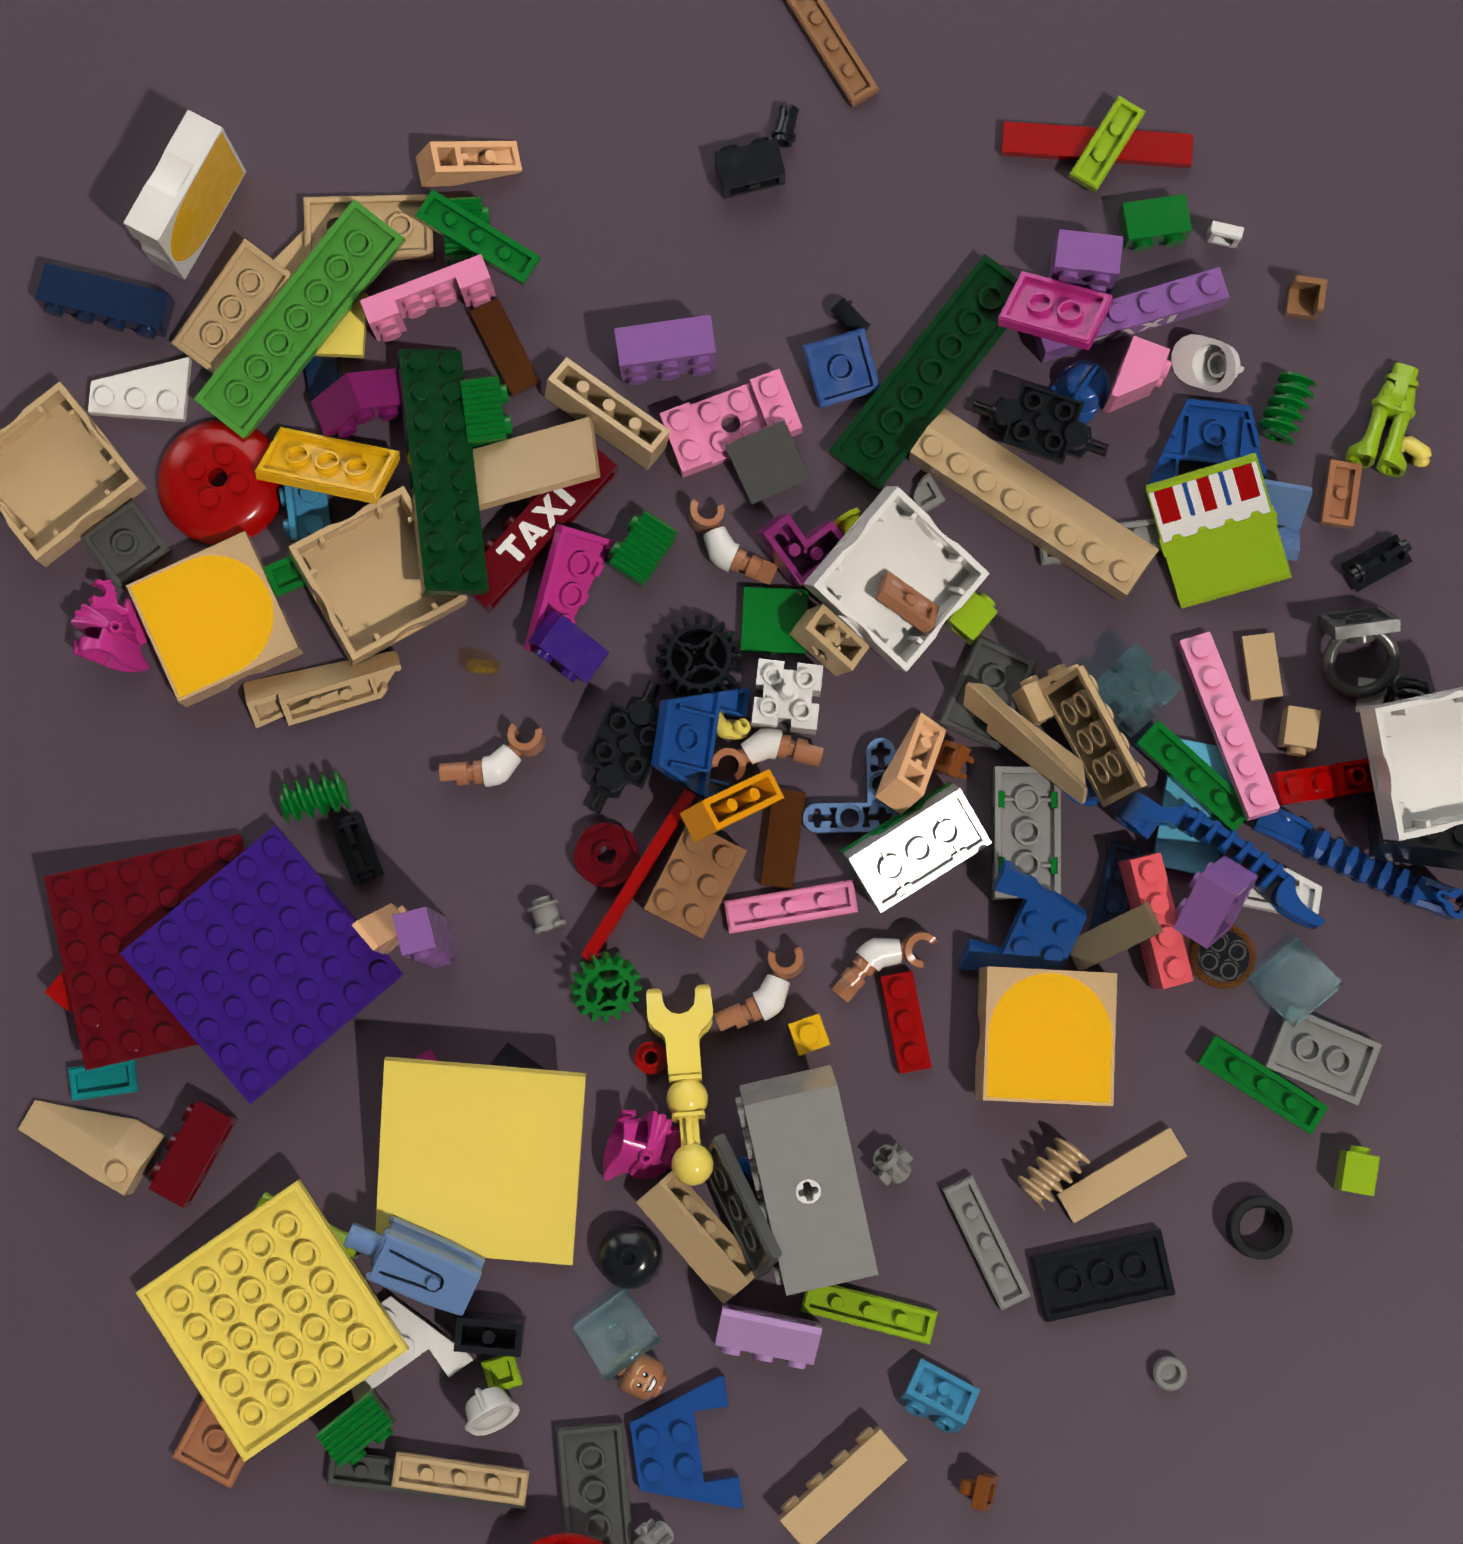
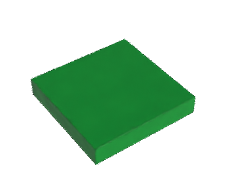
M744 587L741 652L805 655L806 649L792 638L789 633L808 608V590Z

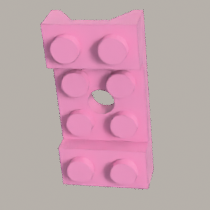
M480 254L360 300L377 342L381 340L388 342L399 338L402 335L401 332L407 331L403 318H418L424 315L427 309L437 305L439 307L449 306L457 301L456 298L461 296L466 307L472 305L473 307H479L490 302L491 298L495 297L496 294L489 272Z
M780 368L752 378L748 384L691 405L688 402L659 413L662 425L671 430L669 441L682 478L731 460L725 447L726 444L782 419H785L792 436L802 433L800 419ZM728 417H734L740 422V427L736 432H726L722 428L723 420Z

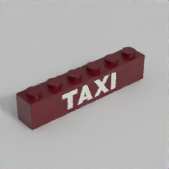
M597 448L601 478L529 497L524 504L525 510L518 517L513 515L502 528L504 530L503 534L497 540L492 538L486 543L484 552L489 591L486 595L469 596L488 613L500 603L551 547L556 524L569 527L618 474L617 465L601 450Z

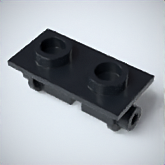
M1395 534L1342 563L1341 567L1355 591L1359 592L1411 563L1412 559L1408 552L1412 548L1406 539L1401 541L1398 535Z
M362 814L354 817H343L338 820V823L331 825L353 886L384 875Z

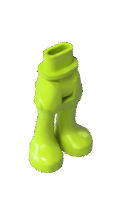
M1394 363L1392 372L1386 375L1385 383L1378 396L1372 399L1371 407L1373 411L1365 435L1361 441L1350 446L1345 456L1347 462L1363 464L1362 468L1373 466L1386 420L1390 419L1393 422L1379 457L1377 470L1389 477L1404 476L1407 463L1402 454V444L1409 421L1416 414L1414 405L1416 390L1419 386V382L1416 381L1419 373L1418 368L1403 363Z

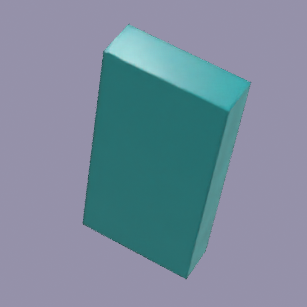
M136 1060L85 1071V1066L68 1068L72 1101L140 1092Z

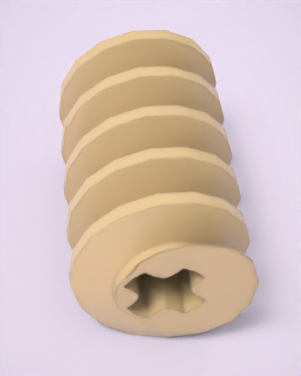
M1058 1137L1054 1139L1057 1150L1050 1147L1044 1149L1048 1160L1039 1156L1035 1159L1039 1169L1031 1166L1026 1168L1030 1179L1023 1176L1017 1178L1022 1190L1044 1211L1043 1199L1052 1203L1055 1201L1051 1190L1053 1189L1060 1193L1064 1191L1060 1180L1072 1183L1073 1180L1069 1171L1072 1170L1079 1174L1082 1172L1078 1161L1080 1160L1087 1164L1091 1163L1072 1143Z

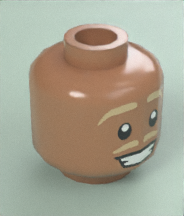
M639 1350L632 1352L628 1357L622 1356L615 1368V1374L618 1375L619 1389L642 1401L648 1400L650 1397H657L663 1389L667 1374L664 1373L663 1363Z

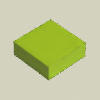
M499 1355L481 1361L488 1388L499 1387L507 1390L523 1384L516 1357Z

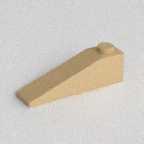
M37 1100L34 1101L18 1130L89 1176L122 1195L134 1193L166 1135L137 1119Z

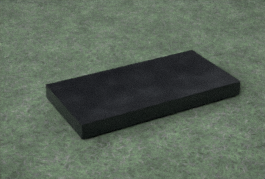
M1160 1228L1030 1256L1045 1322L1176 1295Z

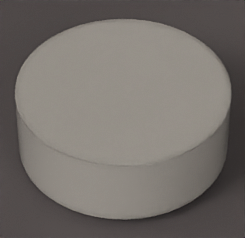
M1164 1356L1154 1363L1152 1377L1155 1383L1162 1389L1175 1391L1184 1385L1187 1379V1370L1179 1359L1173 1356Z

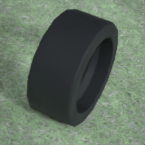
M1259 1195L1248 1196L1236 1202L1229 1211L1226 1220L1227 1237L1233 1248L1242 1255L1257 1260L1272 1259L1281 1254L1290 1243L1293 1232L1291 1217L1285 1207L1275 1199ZM1253 1208L1267 1209L1277 1219L1279 1228L1277 1237L1266 1247L1251 1246L1241 1236V1218Z

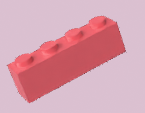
M1161 852L1119 861L1118 865L1130 910L1149 902L1163 930L1162 933L1139 943L1150 988L1166 989L1194 981L1182 933L1173 928L1178 917L1175 915L1176 909Z

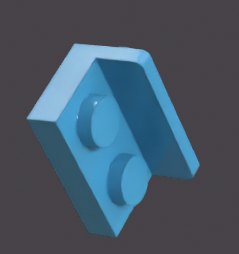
M286 485L279 488L282 507L287 506L288 518L283 520L286 538H291L293 543L332 524L329 494Z
M921 1358L898 1403L905 1406V1410L908 1413L917 1417L923 1416L935 1422L934 1424L938 1429L947 1433H958L966 1425L980 1389Z

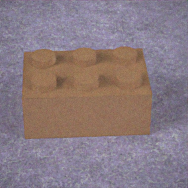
M685 827L644 907V911L704 940L747 855V850L715 834L694 843L687 827Z

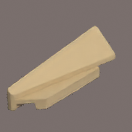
M397 651L375 654L354 666L351 665L349 660L246 681L243 684L246 704L256 728L285 716L288 726L382 698L388 690V682L395 671L399 672L401 670V664Z
M967 683L963 706L987 724V733L1080 804H1084L1088 790L1085 781L1084 762L1008 706L988 685Z

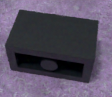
M760 137L754 139L748 145L740 147L735 144L722 147L719 152H715V166L724 199L785 184L786 172L777 138Z
M465 1310L463 1316L457 1315L453 1351L521 1357L524 1345L526 1316Z

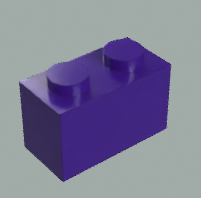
M550 610L528 640L529 643L537 648L534 651L536 656L548 664L554 661L560 666L558 673L572 683L577 679L587 684L610 653L565 616Z

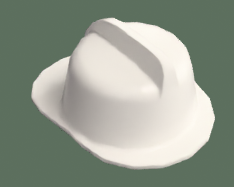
M1190 334L1182 337L1175 344L1171 353L1172 367L1176 376L1188 385L1209 392L1219 393L1226 390L1238 374L1244 371V367L1240 365L1239 354L1232 346L1203 335Z
M478 1387L475 1389V1395L466 1403L465 1411L468 1423L464 1428L476 1436L494 1433L507 1426L518 1416L519 1406L511 1400L502 1388L491 1387L482 1390Z

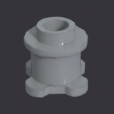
M550 895L531 901L533 907L527 909V912L532 913L536 929H533L534 934L538 935L567 924L566 920H561L556 905L559 903L558 899L551 901Z

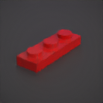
M913 971L880 977L899 1074L932 1068Z

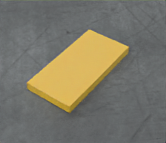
M280 427L257 466L255 475L258 480L377 504L401 458L399 451Z

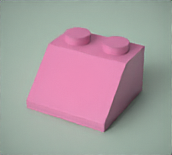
M1133 336L1123 355L1102 411L1110 413L1149 396L1154 387L1160 388L1172 364V361L1167 360L1171 349Z

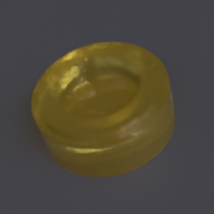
M467 659L466 670L471 673L497 675L499 662Z

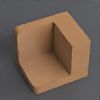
M1295 275L1288 285L1284 317L1316 321L1324 310L1328 279Z

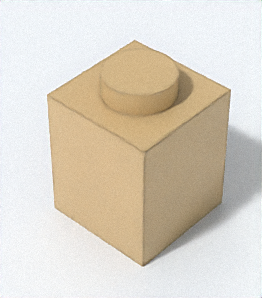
M1290 705L1284 708L1281 715L1277 748L1286 749V754L1300 757L1306 756V752L1310 753L1315 750L1321 710Z

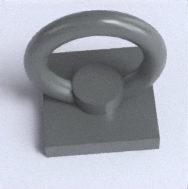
M1383 606L1318 614L1319 627L1332 637L1323 655L1324 674L1332 688L1344 696L1359 699L1377 695L1385 690L1395 678L1400 665L1399 648L1396 640L1391 635L1393 632L1401 631L1400 618ZM1375 638L1379 640L1387 654V662L1383 673L1375 681L1367 685L1356 686L1344 681L1336 668V657L1345 642L1360 644L1372 642Z

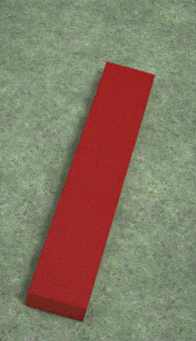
M1004 121L1001 156L1078 161L1098 128ZM1135 130L1115 163L1190 168L1192 165L1193 134Z
M686 788L684 789L580 955L589 962H591V955L594 954L598 957L683 821L680 813L690 808L696 800L694 793Z

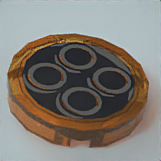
M1233 925L1229 931L1208 949L1193 941L1189 953L1190 964H1192L1197 978L1207 986L1217 989L1234 988L1245 982L1254 971L1257 958L1255 946L1248 934Z

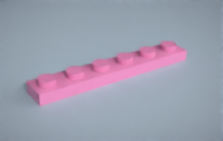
M1210 631L1180 640L1178 643L1179 650L1246 820L1249 821L1278 812L1280 806Z

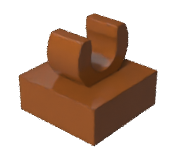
M944 740L933 770L941 775L956 779H966L967 775L962 773L961 769L965 762L974 764V758L969 755L971 749L963 744Z
M986 1472L978 1474L977 1481L966 1478V1480L961 1479L958 1493L973 1497L970 1508L983 1512L991 1510L999 1476Z

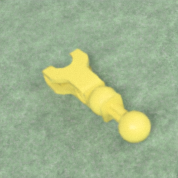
M709 984L696 986L694 1005L689 1011L682 1014L672 1013L665 1007L660 989H648L646 1001L649 1028L666 1043L670 1084L666 1102L668 1109L672 1112L673 1123H679L681 1147L676 1150L672 1157L671 1168L673 1175L678 1181L685 1185L695 1186L702 1184L710 1177L714 1165L711 1153L701 1145L699 1121L706 1120L704 1110L708 1104L707 1090L702 1084L700 1040L709 1031L714 1022L711 989Z

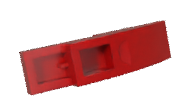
M1369 759L1269 774L1270 783L1279 806L1317 802L1375 792Z

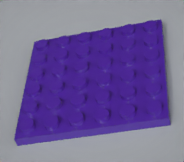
M276 825L120 953L250 1105L404 975L387 954L373 951L352 926L357 919Z

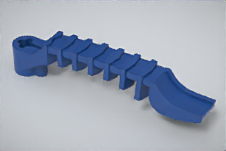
M1134 791L1115 817L1123 827L1146 840L1149 839L1157 826H1167L1170 829H1176L1181 823L1186 827L1183 833L1189 837H1193L1198 828L1205 832L1199 841L1205 846H1208L1215 837L1221 841L1215 849L1218 853L1225 855L1231 847L1236 850L1231 860L1241 864L1247 858L1252 861L1247 867L1249 871L1257 874L1260 869H1263L1267 872L1254 887L1260 894H1263L1275 879L1280 883L1272 892L1271 902L1274 909L1283 917L1313 930L1320 927L1326 921L1301 902L1295 889V878L1284 870L1283 864L1274 862L1269 858L1268 853L1265 851L1260 852L1251 841H1244L1238 836L1236 831L1227 830L1218 820L1212 821L1206 817V813L1203 811L1197 812L1190 808V804L1187 802L1182 806L1163 808L1146 795Z
M1279 809L1278 812L1259 817L1251 830L1280 843L1291 852L1303 855L1304 859L1320 863L1321 867L1335 870L1337 874L1348 876L1354 879L1353 881L1356 883L1370 886L1374 891H1381L1387 894L1389 898L1399 899L1407 906L1428 911L1445 920L1463 918V889H1458L1424 876L1414 877L1409 874L1410 870L1405 868L1398 870L1389 861L1380 862L1375 859H1369V854L1365 855L1359 852L1360 848L1343 845L1344 840L1340 838L1330 839V832L1326 830L1314 831L1313 824L1290 812ZM1456 899L1455 904L1459 906V910L1453 911L1454 905L1448 900Z

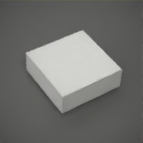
M1213 220L1207 230L1205 241L1229 248H1236L1242 239L1244 227Z

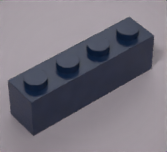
M48 263L44 264L35 300L44 308L43 311L47 314L62 317L63 313L73 315L75 320L86 324H93L94 321L105 323V327L119 332H123L124 328L136 330L137 335L148 339H155V335L166 338L175 305V300L169 292Z

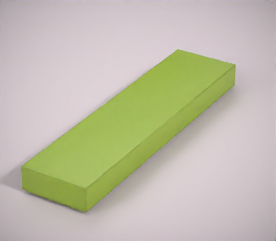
M838 1285L805 1291L801 1306V1312L929 1345L938 1313L935 1310Z

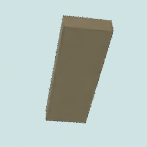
M1146 902L1079 935L1070 955L1077 970L1083 971L1162 933L1163 930L1149 902Z

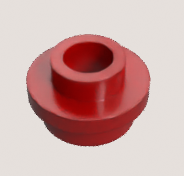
M649 1041L643 1043L635 1053L637 1067L646 1074L661 1072L667 1064L666 1049L657 1042ZM650 1051L655 1052L658 1056L657 1062L654 1064H648L645 1061V1055Z

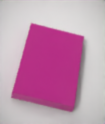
M1021 271L998 317V326L1089 351L1113 303V295Z

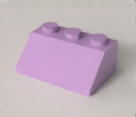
M724 1303L722 1304L715 1345L721 1346L720 1352L740 1356V1351L754 1353L753 1359L773 1362V1357L785 1359L787 1366L805 1369L806 1364L814 1365L822 1326L818 1321Z

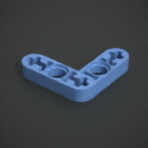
M876 738L869 743L866 749L867 803L812 804L803 813L802 821L806 830L814 834L869 833L880 825L877 820H869V827H862L865 818L863 808L869 809L868 815H877L879 809H885V814L891 815V818L897 815L895 810L875 797L876 792L872 788V781L876 777L883 776L885 770L871 772V766L878 767V757L872 755L871 751H875L879 744L883 745L884 750L890 752V755L884 757V768L888 767L896 753L891 741L886 738ZM830 809L837 810L835 814L837 828H830L831 821L821 822L819 828L814 827V823L808 821V816H813L814 810H820L821 816H831ZM852 809L857 812L859 816L857 825L846 827L841 823L840 815L844 810Z

